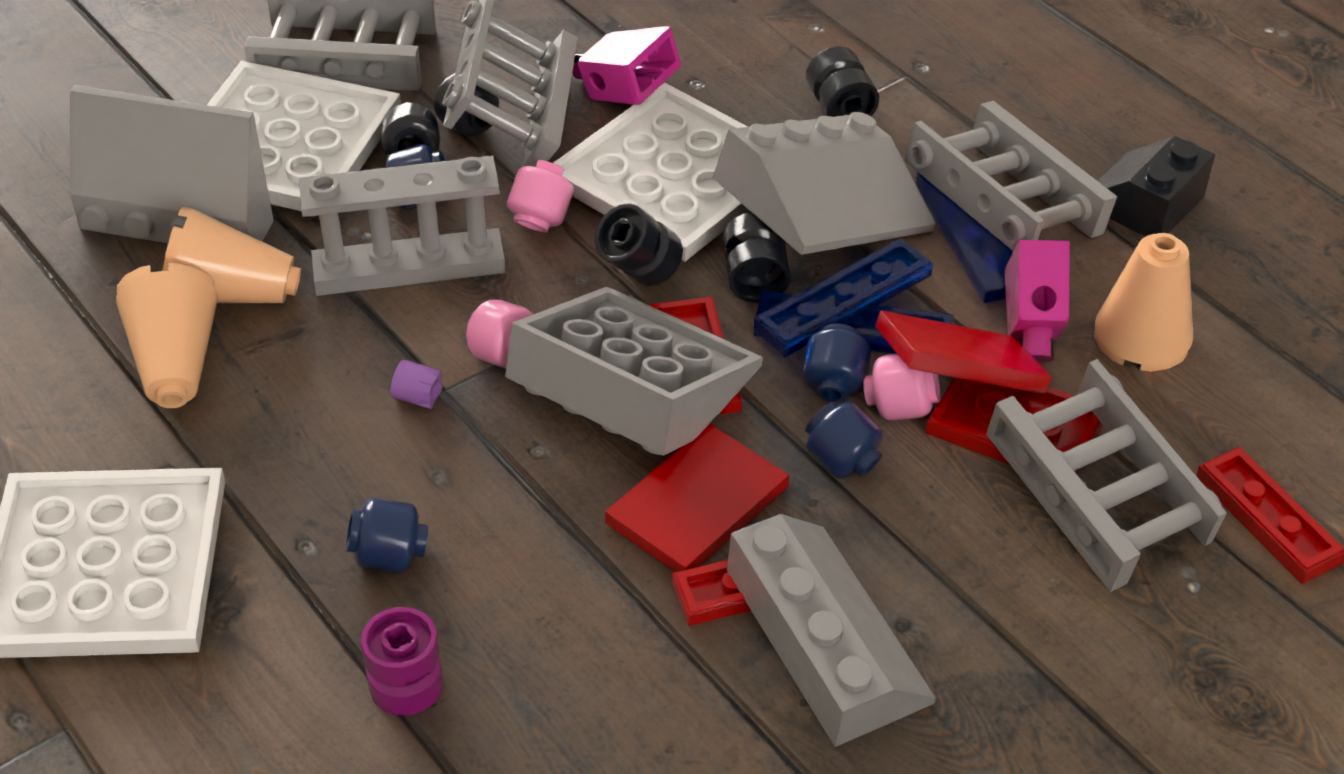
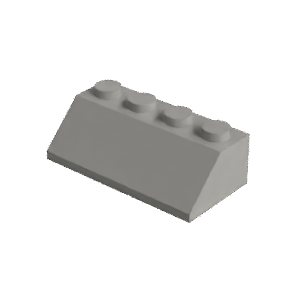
M779 514L731 533L727 572L737 585L739 592L745 597L747 605L834 747L935 703L936 697L824 527Z

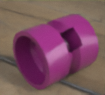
M395 607L381 611L369 620L361 636L362 653L372 700L381 710L393 715H412L422 712L436 702L443 686L439 644L434 623L424 612L411 607Z

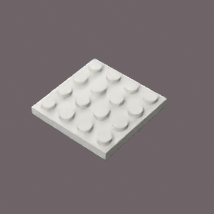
M240 61L207 105L254 113L270 204L302 211L299 178L319 174L360 171L381 139L382 121L388 111L401 104L399 93Z
M663 83L641 105L631 106L553 162L564 169L562 176L573 184L574 192L572 196L605 215L610 209L619 204L631 203L639 206L653 216L656 221L661 222L674 231L681 239L683 247L682 260L684 262L721 234L734 218L749 211L747 207L712 178L728 130L748 126L667 83Z
M222 468L9 473L0 505V658L199 652L225 487Z

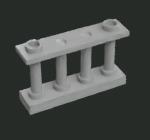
M267 0L271 25L274 26L270 38L248 36L244 46L247 62L376 89L419 91L422 82L418 46H413L416 34L435 35L433 0ZM292 27L315 28L311 40L288 39ZM333 29L357 30L353 42L329 41ZM374 32L398 33L395 45L371 43Z
M472 0L461 20L466 27L454 80L448 87L442 102L443 105L447 106L443 125L452 129L464 111L521 140V146L525 147L522 167H536L538 160L549 161L561 144L578 37L563 29L553 43L550 41L543 43L492 15L494 0H480L479 2ZM487 32L536 58V63L540 65V69L486 41ZM484 59L532 85L531 90L536 92L535 97L481 68V60ZM476 86L527 112L526 117L530 119V124L475 96Z
M995 101L980 104L973 130L942 138L922 121L914 122L904 161L1013 252L1019 240H1038L1041 230L1068 221L1090 238L1104 234L1117 196ZM978 148L990 158L972 162L961 152ZM1007 171L1020 182L1003 187L990 176ZM1038 196L1051 207L1034 212L1021 201Z
M493 156L467 157L459 160L336 174H319L299 178L302 216L319 215L324 249L311 250L316 296L506 273L499 228L486 229L484 196L500 194ZM464 198L468 232L439 235L436 202ZM416 204L420 237L391 241L387 207ZM368 210L372 243L343 246L338 213Z
M1098 359L1089 362L1078 395L1033 415L1030 412H1026L1014 396L1004 399L995 405L986 435L1109 592L1128 583L1141 555L1139 550L1188 527L1203 546L1213 542L1227 514L1221 506L1218 497L1203 485L1127 395L1120 381L1115 376L1110 375ZM1091 411L1109 431L1066 452L1057 450L1044 434V432ZM1121 449L1128 454L1140 469V471L1095 492L1088 489L1074 472ZM1152 488H1156L1173 509L1128 532L1120 529L1106 511Z

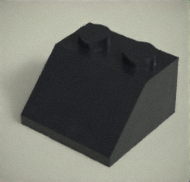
M1172 136L1127 152L1098 180L1099 183L1117 196L1109 219L1144 236L1169 233L1205 196L1215 154L1177 136Z

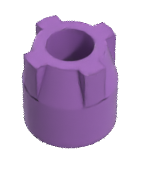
M401 360L392 378L391 397L432 409L442 390V371L408 360Z

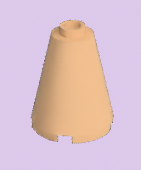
M187 207L180 209L178 215L187 217L183 228L173 226L166 250L163 271H168L167 263H180L202 270L210 275L214 281V288L218 295L217 303H284L287 295H296L301 268L293 266L294 256L195 209Z
M1152 234L1144 237L1139 242L1096 316L1094 338L1100 350L1112 361L1124 365V361L1128 360L1141 364V371L1152 372L1170 369L1183 362L1188 354V350L1193 342L1189 250L1181 240L1171 234Z
M167 263L168 271L151 272L150 265L139 267L126 274L118 283L116 304L146 397L164 408L181 407L193 399L198 391L218 301L214 281L210 275L202 270L180 263Z

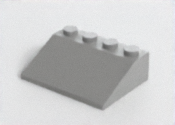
M73 85L71 88L70 196L80 229L169 243L173 226L184 227L187 217L179 216L178 213L180 209L187 207L195 209L260 241L264 240L274 220L253 112Z
M852 112L850 115L836 117L820 116L818 119L802 121L786 120L784 123L767 125L752 124L750 127L729 129L712 177L801 255L933 232L936 225L891 136L876 125L875 119L861 112Z
M604 287L513 322L511 325L505 377L524 386L525 390L531 394L542 395L562 405L563 409L569 413L582 415L602 425V428L607 432L621 434L641 444L644 450L664 456L694 441L762 366L763 357L614 289Z

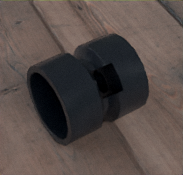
M836 46L818 53L810 61L806 69V80L814 96L820 102L826 116L850 115L852 112H861L872 116L879 106L880 96L855 52L847 47Z
M631 203L619 204L610 209L601 219L596 229L594 242L596 251L600 256L616 268L623 270L625 274L646 286L659 285L667 281L677 271L682 260L683 247L681 239L674 231L661 222L656 221L653 216L637 205Z
M752 212L744 213L734 218L726 226L723 233L731 291L738 298L755 303L766 302L779 297L787 290L791 281L785 240Z

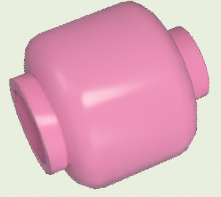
M538 160L536 167L524 166L518 170L507 200V207L514 214L513 221L515 223L544 233L548 232L549 227H557L562 224L574 192V187L567 178L562 176L564 169L561 166L548 161Z
M488 300L480 304L472 313L466 331L467 345L472 355L481 361L506 369L511 325L515 321L533 315V313L523 306L503 300Z
M898 354L881 356L874 363L872 375H867L864 378L866 403L868 406L876 405L880 416L887 421L925 417L930 413L933 403L940 402L939 376L934 373L909 369Z

